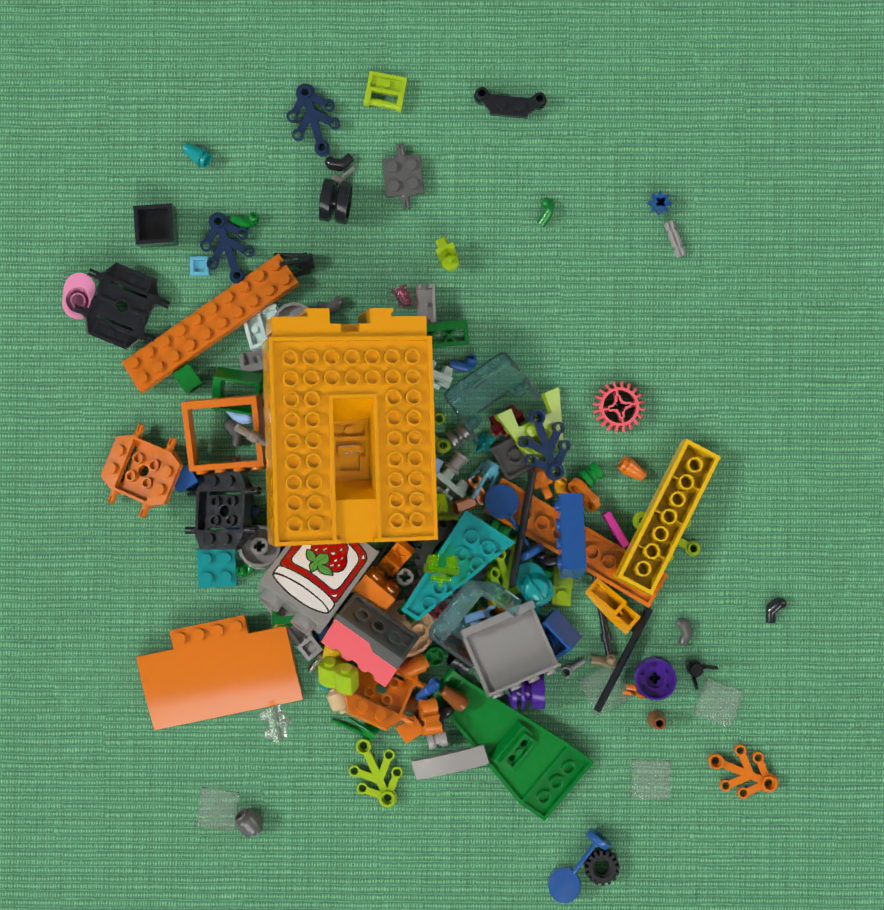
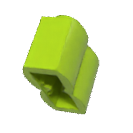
M325 656L318 664L319 683L321 685L336 689L345 695H352L359 688L358 668L354 665L342 663L340 660Z

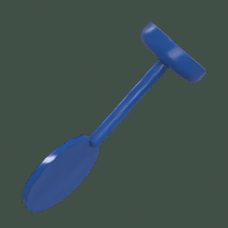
M499 484L493 486L485 496L484 504L486 510L496 518H509L518 533L519 525L513 517L519 506V498L516 491L508 485ZM525 537L524 545L527 549L522 551L521 562L544 549L543 544L536 543L530 546Z
M593 828L587 831V836L593 843L574 869L563 867L556 869L549 878L548 888L550 895L559 903H569L578 897L581 883L576 873L596 846L603 850H608L611 847L609 840Z

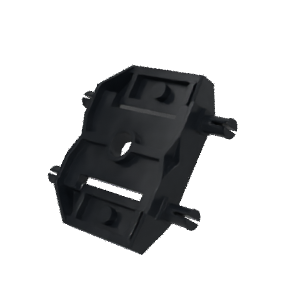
M117 262L104 272H98L90 268L89 271L92 273L88 272L87 276L99 281L89 308L77 304L74 307L78 309L73 308L74 312L85 317L87 334L126 350L139 340L149 343L154 342L153 340L156 337L144 331L154 305H160L168 309V305L171 302L158 296L157 279ZM112 281L133 291L141 293L147 296V298H143L127 290L110 284V282ZM125 301L128 306L127 310L119 312L116 309L117 302ZM99 314L108 319H111L125 326L133 328L134 330L130 331L116 324L108 322L104 319L96 317V315Z
M208 472L203 474L197 488L187 489L190 492L187 493L188 496H197L196 520L194 527H185V530L191 531L184 532L185 534H195L200 549L240 550L252 534L259 533L257 531L260 530L259 526H252L250 509L253 504L254 495H260L262 490L261 487H254L244 472ZM212 492H241V494L212 495ZM226 507L229 508V513L227 516L224 515V510ZM210 528H239V530H210Z

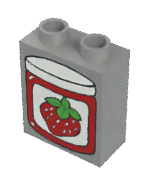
M366 542L286 546L261 578L257 589L262 593L258 599L275 612H278L282 606L292 613L294 617L290 622L301 632L310 635L314 629L320 634L379 552Z

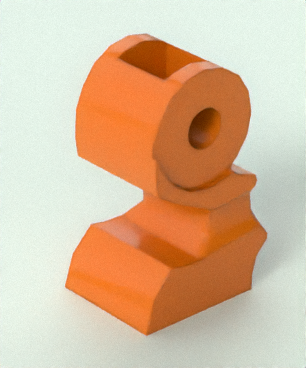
M436 698L420 699L418 711L420 718L425 724L421 729L422 736L443 733L442 723L439 721L440 714L438 713Z

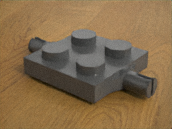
M404 143L396 144L397 156L382 159L386 198H402L403 210L411 209L410 197L425 194L421 155H406Z

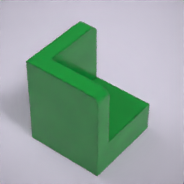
M189 364L173 374L187 394H191L205 384L203 379L195 373Z

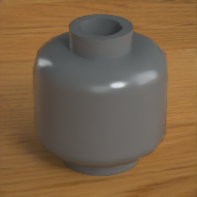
M243 808L235 816V827L245 837L257 836L262 831L263 818L253 808Z

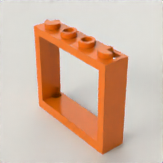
M262 394L181 402L189 472L196 471V474H206L208 470H215V473L226 472V469L233 468V471H243L245 467H252V470L263 469V466L266 465V447L257 442V460L199 464L192 409L251 404L254 430L259 432V435L265 437Z

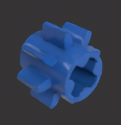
M659 191L657 196L652 194L651 198L653 201H648L647 205L652 207L650 213L655 211L658 216L661 215V211L668 213L669 210L666 206L672 205V202L668 201L669 194L666 196L662 195V191ZM660 200L663 201V204L659 207L656 205Z

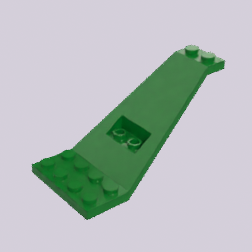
M449 668L439 680V690L427 697L428 699L435 697L438 707L450 705L440 695L445 685L467 694L466 697L469 698V702L463 711L454 709V714L449 719L472 747L484 744L489 759V764L487 765L519 804L544 821L594 763L588 756L569 742L520 711L512 710L511 706L499 698L493 699L492 696L487 697L483 688L471 682L453 668Z

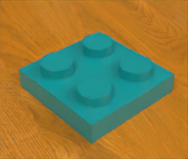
M197 549L198 588L238 585L236 550Z

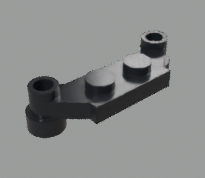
M479 87L474 93L475 102L479 105H484L490 111V116L528 119V115L533 111L544 109L547 102L542 92L536 93L531 98L492 95L485 87ZM479 93H484L485 96H479ZM541 98L542 101L538 102L536 99Z

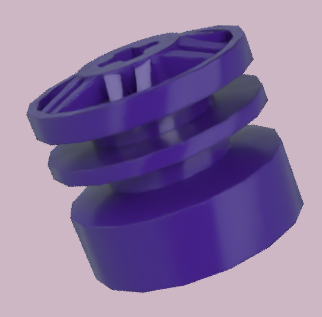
M650 656L644 658L638 663L634 671L636 686L641 694L648 699H666L673 693L676 687L677 677L675 671L668 661L661 657ZM653 672H656L659 676L656 678V681L649 678V676L653 675Z
M544 673L539 675V680L530 684L528 680L522 682V687L514 691L508 688V699L512 710H517V701L521 702V710L525 709L526 701L529 700L532 709H545Z

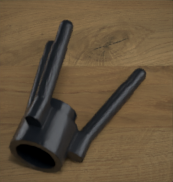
M312 253L273 254L274 256L279 254L281 257H297L298 260L279 263L280 266L298 264L299 269L303 270L293 274L295 278L311 273L310 269H315Z
M696 660L685 661L687 672L691 675L695 690H698L696 678L702 675L704 669L718 670V666L701 664Z

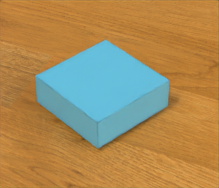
M190 257V276H210V269L206 264L210 257Z

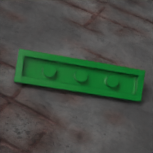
M468 320L427 324V333H433L431 335L434 342L432 348L469 345ZM456 330H464L465 341H456L451 336ZM437 332H443L448 336L443 343H437L433 339Z

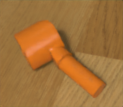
M624 684L626 685V691H623L624 695L637 696L641 699L645 698V696L637 691L636 685Z

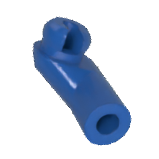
M470 354L461 362L451 360L450 368L461 372H468L476 366L477 357L474 354Z
M436 677L430 678L429 683L415 695L418 702L420 699L425 700L428 696L438 691L440 688L439 679Z

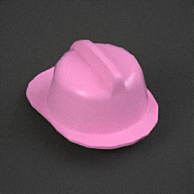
M74 273L67 278L64 284L63 309L69 317L74 319L85 318L83 315L73 311V308L78 309L74 307L75 304L89 308L95 294V283L87 274Z

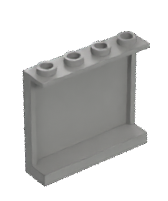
M533 600L459 632L487 697L498 698L504 695V690L510 688L511 691L522 687V682L528 680L530 684L539 680L540 674L546 672L548 676L557 672L556 667L561 666L556 660L534 610L535 604Z

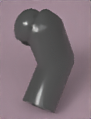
M336 296L328 304L318 301L316 308H329L330 314H335L342 309L344 300L342 297Z
M232 419L226 420L224 427L233 435L232 445L242 446L243 435L234 431L238 423Z
M678 618L676 626L682 632L678 643L687 647L693 630L689 620Z

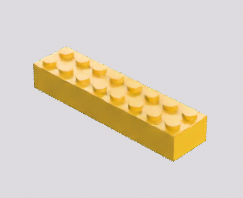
M688 439L680 442L613 578L646 595H653L721 458L719 455Z

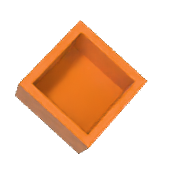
M371 565L351 592L353 594L357 592L385 612L396 600L401 588L394 579H389L385 576V572L380 567Z

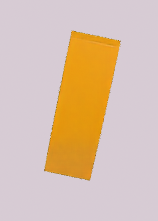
M596 578L585 591L598 609L625 634L631 630L641 617L626 605L627 601L599 578Z

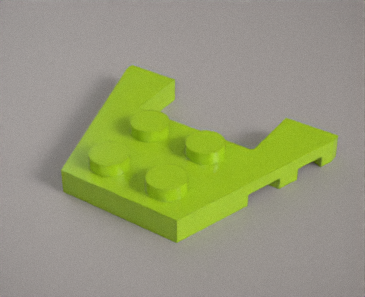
M559 387L541 393L548 411L543 422L548 441L553 432L551 429L554 422H562ZM512 408L494 415L497 422L499 421L504 427L505 432L514 439L516 446L524 456L534 454L537 459L545 456L528 447L524 448L518 445V439L521 436H528L532 441L541 445L534 424L528 421L518 426ZM559 424L556 426L557 431L560 430ZM563 433L560 434L558 442L564 440ZM525 438L522 440L523 445L527 443ZM557 442V444H556V446H555L554 451L559 450V449H558V442ZM532 456L529 457V462L533 461Z

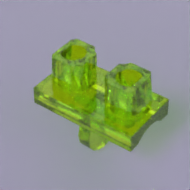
M428 554L426 564L423 565V572L439 573V575H431V581H438V587H442L443 582L451 581V576H443V574L460 575L457 556H446V566H439V555Z

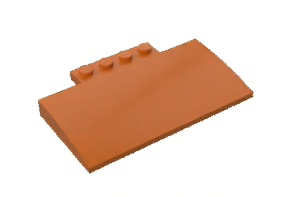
M246 614L170 630L173 648L136 657L154 730L304 699L288 627H271L249 632Z

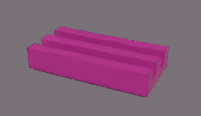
M606 511L601 514L619 546L622 548L628 546L629 542L612 513Z

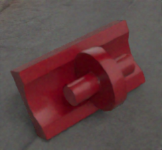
M512 404L505 410L512 408L517 424L520 426V423L524 422L525 418L522 411H518ZM494 415L489 417L491 429L495 437L503 434L506 438L510 435L505 432L504 427L499 421L497 422Z

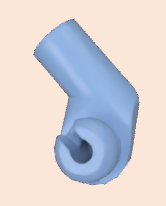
M226 411L238 424L252 423L253 417L250 415Z

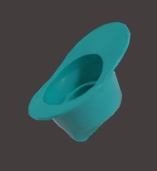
M526 562L520 565L516 586L528 602L533 600L535 606L547 604L554 594L553 585L547 575L535 563Z

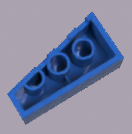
M559 493L558 500L554 501L555 511H558V518L555 519V528L558 530L556 547L559 549V556H557L559 578H582L587 570L583 493Z

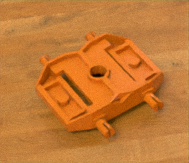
M138 423L133 435L115 438L100 476L111 489L107 502L115 504L118 494L126 495L142 503L143 506L138 516L146 519L150 508L168 505L183 468V463L179 455L174 451L177 439L170 437L165 448L155 445L142 437L146 426ZM136 446L137 449H136L135 453H134L133 456H132V461H131V464H130V466H129L128 471H127L126 474H125V479H124L123 482H121V479H122V477H123V474H124V472H125V469H126V467H127V464H128V462H129V459H130V457H131V454H132V452H133V449H134V447ZM147 466L149 472L146 476H143L142 469Z
M408 657L404 660L402 665L395 673L396 675L402 677L399 670L402 669L411 660V658ZM358 669L359 688L352 695L343 694L347 714L384 731L389 730L401 721L412 726L415 718L404 714L403 711L413 688L418 687L422 689L428 683L419 680L418 675L406 679V681L393 676L385 687L386 692L380 694L376 691V686L381 684L374 680V675L370 672L364 673Z

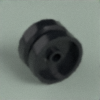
M324 179L319 199L320 221L330 222L335 211L336 223L347 225L352 202V182L342 181L337 191V183L334 179Z

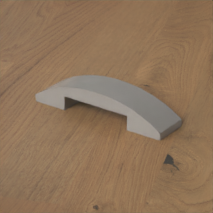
M265 606V607L269 610V612L272 614L271 609H269L267 606ZM282 606L278 610V617L293 615ZM295 626L288 627L291 638L298 645L297 648L308 662L324 650L313 632L307 635Z

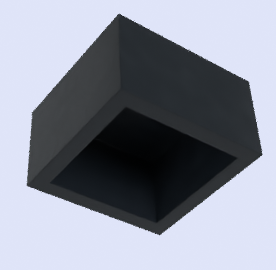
M172 203L133 206L135 244L137 246L147 248L179 245L177 211Z

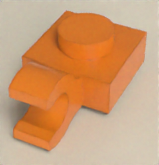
M540 468L531 470L537 472L534 488H541L545 500L553 497L548 486L553 481L547 478L545 471Z

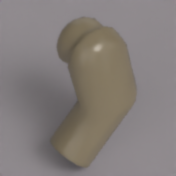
M613 654L607 657L591 656L590 664L614 668L617 665V658Z

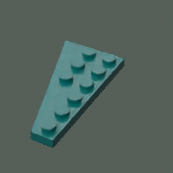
M465 510L401 611L419 621L446 597L450 596L456 589L486 567L493 559L512 546L515 541Z

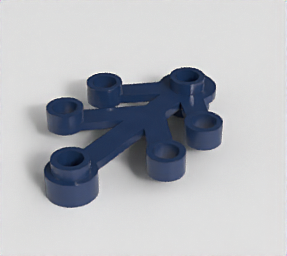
M301 84L296 89L298 100L293 109L287 113V120L290 123H296L299 119L298 114L304 104L307 111L298 128L293 130L292 137L295 141H302L304 132L309 123H311L316 140L314 150L319 157H326L330 153V146L323 140L318 120L328 125L332 130H338L341 123L338 118H330L315 110L312 102L323 106L325 111L332 112L335 109L334 101L331 99L326 100L316 95L314 88L310 84ZM304 90L309 91L307 96L302 95ZM332 103L333 106L332 108L328 109L326 108V104ZM291 114L296 115L294 120L289 119ZM333 121L338 122V125L336 127L331 126V123ZM300 132L301 137L296 138L295 133ZM320 145L325 146L323 151H320L318 148Z
M216 212L209 218L211 229L206 239L200 243V247L204 252H210L212 250V242L218 233L220 242L212 258L207 260V267L210 270H216L219 266L218 262L225 251L231 269L230 280L234 284H238L245 278V273L238 268L232 248L243 253L247 258L253 257L255 250L250 245L245 246L228 238L225 230L236 234L241 240L247 239L249 233L244 227L239 228L228 223V219L223 213ZM216 219L222 220L220 225L215 224ZM242 230L246 231V235L244 237L239 236V233ZM204 243H209L210 247L204 249L203 245ZM247 249H252V254L247 255L245 253ZM215 261L216 266L210 267L209 263ZM235 273L241 274L239 279L234 278Z
M532 409L528 414V419L535 425L541 445L532 441L528 436L519 437L518 445L524 448L528 447L545 455L547 463L537 459L534 454H527L524 457V462L526 465H534L544 470L548 479L559 480L564 474L562 462L567 451L571 448L568 440H560L558 442L560 434L565 430V426L562 422H554L551 427L553 432L548 441L543 426L546 417L545 413L541 409ZM534 413L537 414V419H536V420L533 419V414H534ZM558 424L560 425L559 431L556 430ZM524 438L527 440L525 445L522 444ZM558 442L559 452L556 458H554L553 451ZM564 442L566 443L565 449L562 448ZM530 456L533 458L532 463L528 461ZM553 467L556 469L554 474L551 472Z

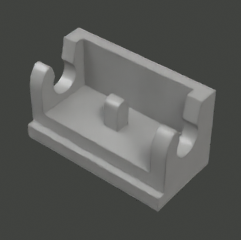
M420 284L416 286L417 316H426L427 324L436 323L435 284Z
M262 349L239 355L242 371L253 373L263 371Z

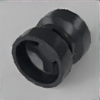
M454 649L448 656L446 665L450 668H456L457 672L464 675L471 668L472 661L468 655L464 656L460 650Z

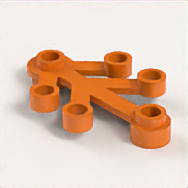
M738 743L734 746V752L739 756L743 768L724 760L719 753H711L708 756L707 761L711 768L715 770L724 768L739 775L729 780H720L719 787L725 792L749 780L758 783L747 788L745 786L738 787L737 795L741 799H746L749 795L760 790L770 793L778 787V779L774 774L768 773L764 763V755L760 751H754L751 758L757 763L761 775L753 772L746 755V747L743 744ZM738 747H743L741 753L737 752ZM760 754L761 758L755 760V755ZM714 757L718 758L717 763H712ZM767 779L771 780L769 785H765ZM724 782H728L727 788L722 787ZM741 790H746L745 795H740Z

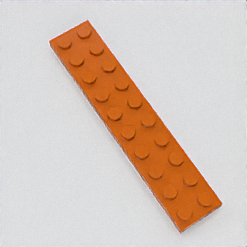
M277 254L245 276L240 283H235L153 340L154 342H150L124 360L122 364L138 390L144 394L298 287L300 284L288 266L279 265L280 262H284L282 257Z
M502 478L499 484L512 487L518 495L519 506L513 517L519 525L526 491ZM532 496L525 536L537 543H542L544 547L559 555V549L556 547L558 530L555 528V519L558 518V511H555L554 507L537 497ZM485 507L483 511L490 515V513L486 510ZM496 518L515 529L509 518ZM584 526L586 571L649 608L668 574L663 573L653 595H646L613 578L626 550Z

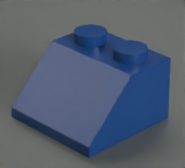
M554 609L540 620L556 660L572 650L582 637L557 609Z

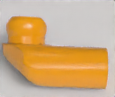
M564 476L554 482L555 494L559 496V493H569L566 486L567 479Z

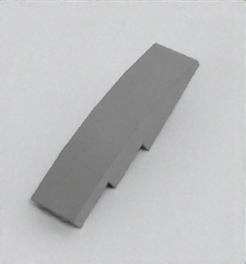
M484 744L450 752L444 751L413 760L411 763L416 780L483 766L489 764V759Z

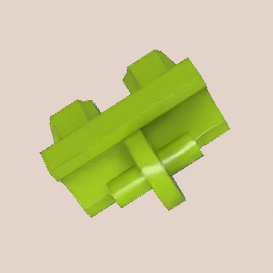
M446 237L436 240L438 249L435 251L441 268L447 271L456 270L459 266V258L454 243H449Z

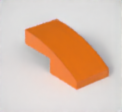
M397 541L378 566L393 577L416 549L406 541Z

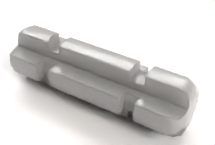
M670 220L664 226L666 231H668L667 235L672 248L675 249L674 254L679 258L684 256L686 251L682 247L683 243L678 230H676L675 221Z

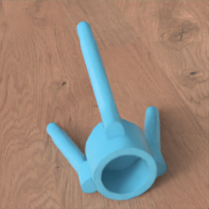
M487 459L485 463L481 462L480 466L468 477L473 479L481 470V474L484 475L471 496L472 500L475 499L487 478L491 479L492 477L488 490L494 486L499 475L498 470L500 466Z

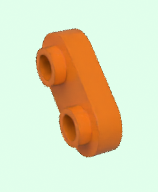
M573 478L568 483V489L571 493H583V507L585 509L595 512L600 507L599 497L588 488L584 480Z

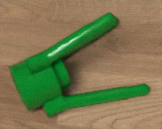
M348 717V720L360 727V730L334 718L331 719L337 725L370 740L376 736L380 729L366 722L361 724L352 717Z

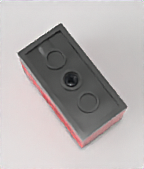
M355 592L337 614L321 643L331 650H339L344 659L347 661L353 660L358 664V669L364 673L370 672L374 675L375 681L386 687L420 636Z

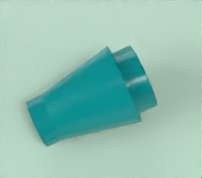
M189 142L183 147V153L198 167L202 166L205 168L210 164L212 155L209 153V150L192 145Z

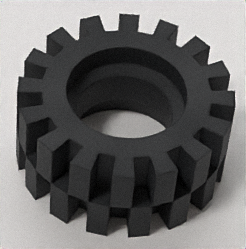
M596 847V850L584 862L585 873L591 882L594 881L596 885L601 883V886H605V883L609 885L611 880L615 881V876L619 875V862L616 855L610 849L603 850ZM603 859L609 863V868L606 872L598 873L594 869V865L598 860Z

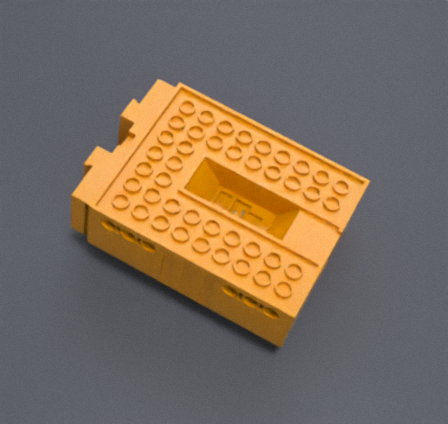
M305 308L296 317H271L266 322L267 339L262 343L268 544L273 546L438 540L432 336H427L426 316H391L393 308H369L358 316V324H330L329 308Z

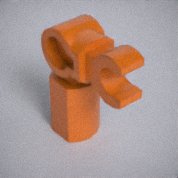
M480 475L475 476V484L471 478L466 479V483L472 489V494L482 479ZM481 487L473 500L471 496L453 502L452 506L455 513L458 515L465 510L468 511L476 506L485 505L487 492H485L484 487Z

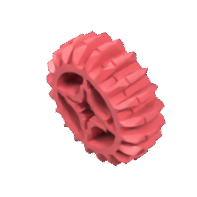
M613 381L612 388L608 384L605 385L606 392L603 389H599L602 396L595 395V399L599 400V403H593V406H598V409L593 410V413L600 414V416L595 418L596 421L604 420L600 424L601 427L607 423L606 430L610 431L612 426H614V433H617L619 427L622 432H626L625 426L632 430L633 426L631 423L639 424L635 418H643L638 412L645 411V408H639V404H644L645 401H638L637 398L641 397L642 394H634L637 391L636 387L629 390L631 383H627L626 387H623L624 382L620 381L619 387H617V383ZM619 391L628 394L632 401H623ZM613 392V403L610 406L603 407L606 397ZM616 402H619L620 405H628L623 407L621 412L618 409H609L617 405ZM634 407L633 414L625 421V410ZM605 413H615L619 423L611 421Z

